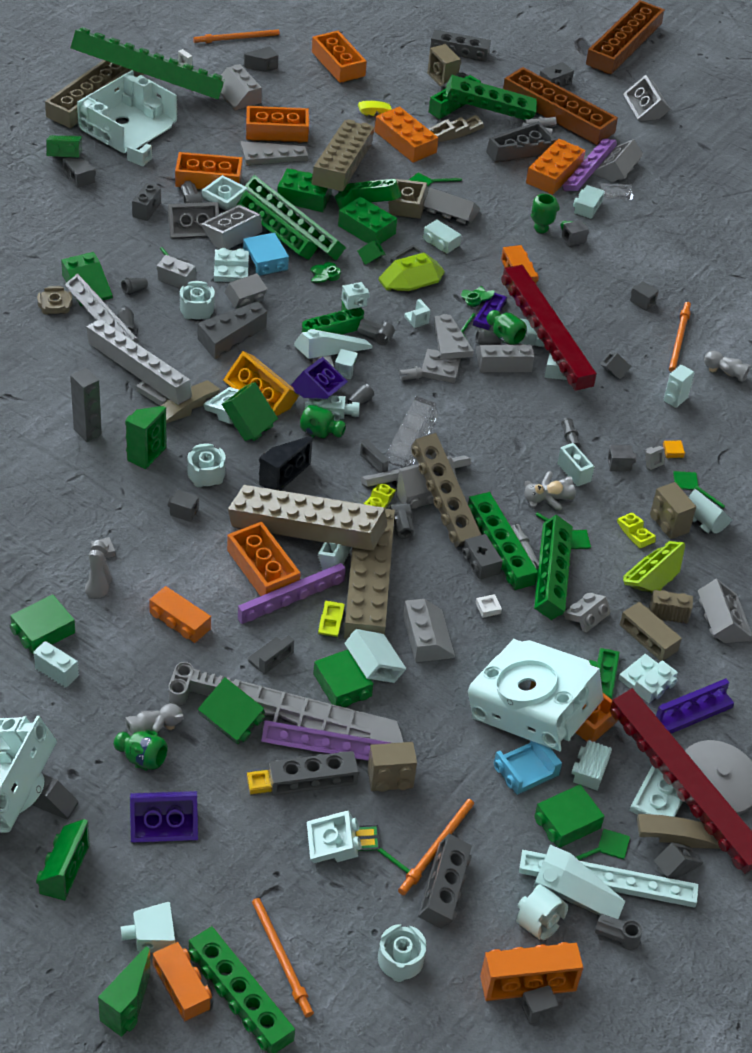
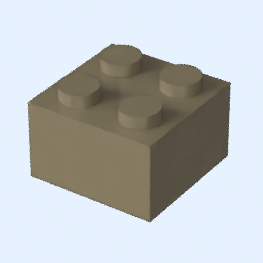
M446 44L430 48L427 74L441 87L449 81L451 75L459 73L461 59Z
M396 179L401 197L388 201L389 213L395 216L421 219L424 210L423 205L428 194L427 183Z
M673 482L656 489L650 515L661 527L662 531L670 539L690 532L696 505L677 483Z
M413 742L370 745L367 771L371 791L406 790L414 787L417 759Z

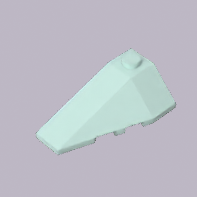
M315 329L301 333L294 343V346L308 359L339 354L341 349L352 352L372 349V345L365 339Z
M552 845L549 846L533 886L536 887L541 884L563 900L595 914H605L619 919L625 901L571 853Z

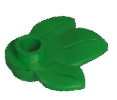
M326 262L324 265L319 264L310 268V271L316 274L311 279V282L336 281L340 278L341 270L336 267L335 263Z
M480 286L474 291L463 290L461 297L465 299L467 305L476 307L482 301L491 299L495 291L486 292L483 286Z

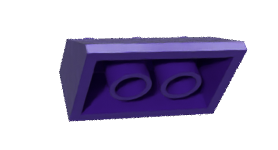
M322 357L305 369L290 386L296 394L303 398L328 399L348 381Z
M197 791L130 793L131 842L198 840Z

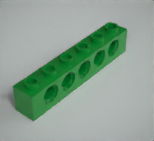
M451 75L446 86V98L522 120L533 119L536 114L537 99L455 75Z
M245 191L237 205L260 214L261 224L272 233L275 232L276 236L302 257L310 260L318 246L257 197Z
M486 492L470 496L468 501L470 511L481 534L487 535L503 560L501 570L505 573L507 582L512 585L514 590L536 585L538 571L491 493Z
M558 515L543 523L534 605L535 610L550 620L561 616L566 610L573 526Z
M213 926L189 940L188 953L191 961L198 963L203 976L213 982L217 994L228 1001V1006L232 1013L239 1015L244 1028L249 1033L252 1032L254 1034L257 1044L263 1051L277 1053L294 1041L295 1028ZM226 972V973H229V975H226V976H225V975H221V973ZM235 990H243L244 992L237 993ZM256 1007L257 1010H250L248 1008ZM265 1024H268V1025H271L272 1027H270V1028H264V1027H262V1026L265 1025Z

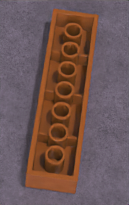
M639 0L588 49L586 65L604 71V73L612 74L662 24L665 9Z
M524 67L504 78V90L536 98L537 113L546 118L556 117L557 124L591 141L593 144L598 145L601 140L607 139L616 131L618 117Z

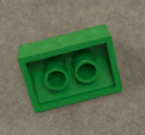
M164 406L137 409L126 418V452L128 462L147 469L167 448L166 407Z
M82 819L65 825L61 833L56 834L53 842L54 848L46 856L44 870H40L37 875L36 884L39 886V894L63 901L66 900L90 846L88 820Z

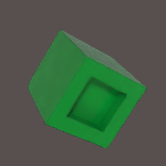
M373 240L357 250L364 264H368L376 258L386 255L378 240Z

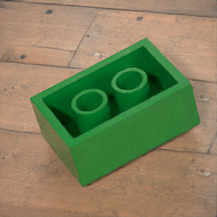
M287 168L278 184L277 193L294 206L324 212L332 195V189L312 185L313 174Z
M359 197L339 210L338 226L367 244L373 240H378L381 244L396 234L397 218L366 199Z

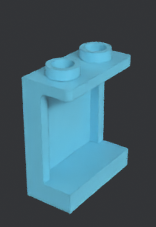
M275 232L243 239V249L249 251V255L256 266V273L259 276L288 270L289 256Z
M531 740L529 744L503 755L501 751L496 752L494 759L496 771L502 774L507 786L513 789L517 795L559 776L562 762L551 748Z

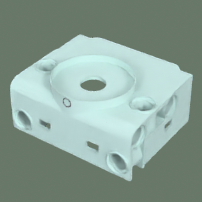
M131 70L77 101L78 124L84 132L118 151L126 153L127 147L131 146L138 149L172 128V124L177 121V95L142 75L135 77L134 71ZM126 118L129 122L119 124L116 122V119Z
M513 639L476 677L468 689L473 719L557 751L562 750L560 742L563 739L570 741L574 733L604 700L599 668L591 666L589 660L530 640L521 642ZM526 680L536 682L535 688L528 691L519 689L518 685ZM528 727L535 729L536 732L529 730Z
M26 716L0 718V833L10 832L18 815L29 808L43 790L44 776L41 772L56 746L57 740L40 716H37L33 723H30ZM16 783L17 786L14 792H12L11 788L13 784Z

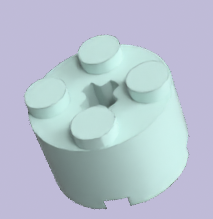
M191 281L185 287L183 285L180 289V311L185 319H210L211 314L214 312V288L212 286L210 288L207 286V283L202 281Z
M199 444L193 447V450L188 453V477L196 487L219 485L223 482L225 476L224 451L221 448H215L213 444Z
M539 884L528 898L525 896L519 901L518 908L520 911L516 922L539 940L540 938L546 940L560 927L557 922L560 917L562 919L565 918L568 904L546 887Z
M402 924L391 926L385 930L380 940L378 963L382 971L397 982H402L416 976L424 964L426 953L425 937L417 928L412 926L402 927Z

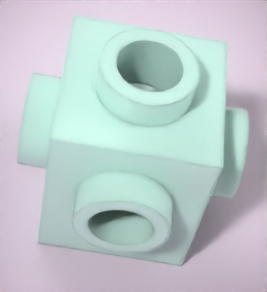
M362 282L342 286L341 299L347 310L367 306L369 291Z

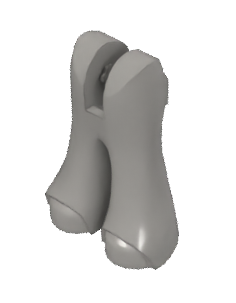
M100 540L93 542L89 553L90 572L85 586V593L88 595V598H101L107 595L109 584L112 581L111 572L106 561L108 548Z

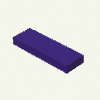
M495 293L491 299L486 300L474 319L473 326L489 330L491 325L486 320L488 313L492 310L501 312L507 302V297Z

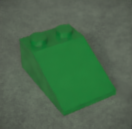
M94 252L61 259L62 276L66 283L76 274H79L102 301L113 298L100 261Z
M147 946L98 996L100 1021L121 1037L127 1031L133 1030L138 1022V1016L151 973L150 948Z

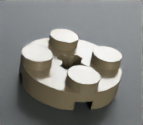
M61 286L44 288V292L41 294L39 292L37 296L39 308L42 309L43 314L47 315L66 314L70 311L73 303L71 292L69 290L68 292L65 291L64 287Z

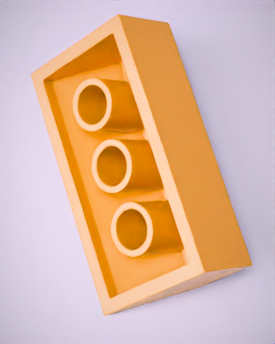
M242 351L223 379L229 386L238 390L245 385L256 382L276 416L289 410L299 397L287 382L255 356Z

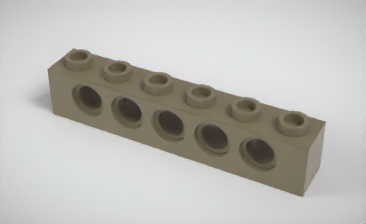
M434 433L416 439L411 446V452L419 463V471L424 475L427 489L434 497V505L441 513V521L448 529L450 541L454 543L455 548L463 546L465 539L481 535L437 434ZM426 454L430 455L433 459L427 458ZM433 471L438 472L440 476H436ZM441 488L446 489L447 493L442 492ZM448 505L453 506L455 511L451 510ZM456 522H459L463 528L458 527Z

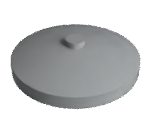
M715 740L700 741L685 750L738 815L744 814L752 807V761L747 755L730 744Z

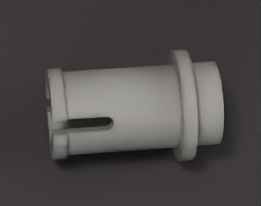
M415 366L412 369L399 370V375L407 374L406 376H400V380H419V378H422L421 367Z

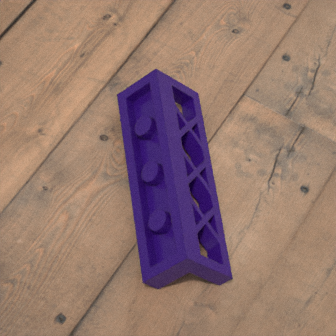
M725 678L662 704L658 707L656 717L672 734L727 711L734 706V702L726 693L730 682Z

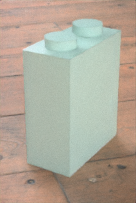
M356 629L345 642L346 647L367 679L395 683L406 670L403 662L384 634Z

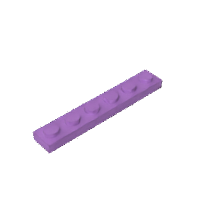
M601 140L563 184L564 191H578L617 146L616 140Z
M340 563L238 606V620L241 624L253 621L262 615L269 614L281 607H286L312 594L322 592L334 585H339L345 579V567Z
M267 720L264 723L261 742L328 754L354 751L355 758L368 761L370 745L391 743Z

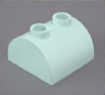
M222 175L202 189V197L208 202H218V207L227 211L238 206V201L245 191L248 192V188Z
M694 489L690 494V500L696 505L693 522L695 523L697 520L701 522L700 527L708 534L710 531L719 533L732 522V518L699 491Z

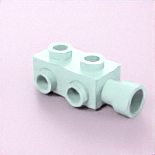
M330 396L328 399L309 398V402H305V408L308 405H316L330 410L334 414L335 421L344 419L345 414L359 417L360 403L352 402V404H345V396Z

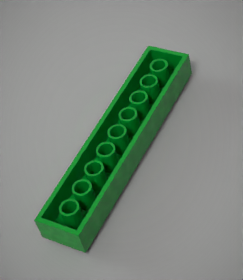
M84 27L75 30L70 49L219 100L225 79H222V75L216 73L213 75L208 74V71L199 68V70L193 69V65L187 63L184 65L179 64V61L173 58L167 60L162 54H150V50L144 48L136 49L134 48L135 45L125 43L124 45L120 43L119 39L112 37L107 39L104 34L98 32L95 34L90 33L91 30Z

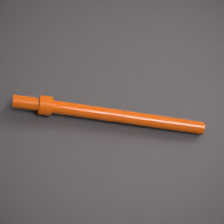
M277 29L221 35L205 34V36L193 37L194 43H212V41L278 36L280 31Z
M689 302L684 303L683 310L680 313L681 320L669 366L670 372H673L677 367L686 324L691 314V303Z
M466 800L417 866L408 872L406 880L398 889L401 895H406L410 888L419 882L422 878L421 874L435 857L439 843L448 834H452L474 806L473 800Z
M256 898L252 901V904L293 990L292 996L295 1002L299 1003L304 1016L310 1017L314 1012L308 1002V994L305 988L300 985L261 899Z

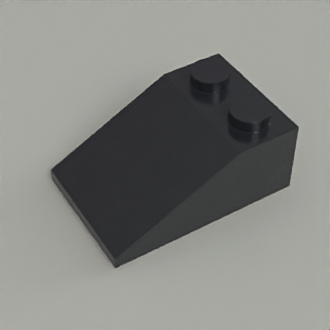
M311 436L272 447L266 453H263L259 458V485L279 491L284 489L311 464L313 438Z

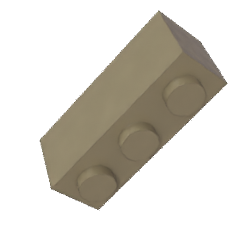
M640 601L622 613L620 626L660 661H664L679 650L682 638Z

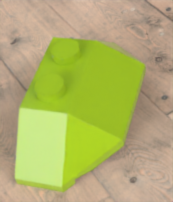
M423 252L395 260L378 280L386 290L411 291L439 283L445 271L436 260Z
M669 541L664 547L658 548L645 556L623 576L624 584L653 593V590L661 591L668 582L672 581L680 573L685 543Z

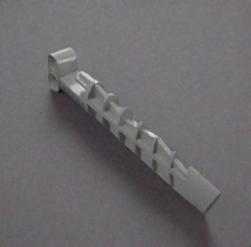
M180 662L176 665L169 683V701L180 706L187 701L190 692L209 696L223 680V676L215 677V674L208 675V672L200 673V670L194 669L190 663ZM237 679L231 681L264 707V715L274 716L273 722H278L279 717L301 727L391 743L403 742L396 720Z

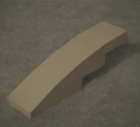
M474 115L467 120L461 117L451 123L447 119L429 128V130L439 137L438 142H443L484 128V124L477 115Z
M207 380L192 386V397L179 405L169 399L161 405L166 407V423L190 416L192 409L204 406L203 404L206 402V399L219 394L220 388Z
M638 814L637 816L639 837H659V842L679 843L691 848L721 849L715 837L707 833L702 822L665 815Z

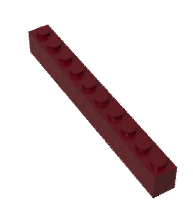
M523 264L504 268L501 277L502 284L506 286L510 296L514 298L516 305L520 307L524 317L527 318L530 326L543 342L545 349L549 351L553 361L557 363L561 373L567 378L568 383L575 391L594 387L597 373Z
M633 688L613 699L610 713L615 720H618L623 725L625 733L628 736H632L641 752L646 753L650 758L652 766L660 770L666 783L672 785L680 800L687 803L693 816L701 820L707 833L715 837L721 850L727 852L732 858L735 867L741 869L744 874L752 870L751 829Z

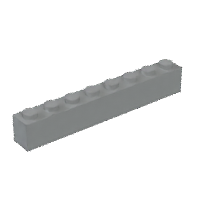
M101 319L86 326L90 345L177 405L192 397L189 378Z

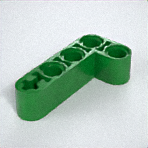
M396 179L355 182L347 184L343 191H339L335 195V199L340 210L359 197L369 202L392 201L400 198L401 192Z
M342 301L341 311L303 321L301 333L308 332L311 329L340 335L358 331L360 321L364 319L365 312L362 307L347 310Z

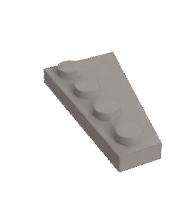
M241 141L240 144L246 165L308 160L305 146Z
M447 314L434 316L440 360L473 357L474 350L452 316Z

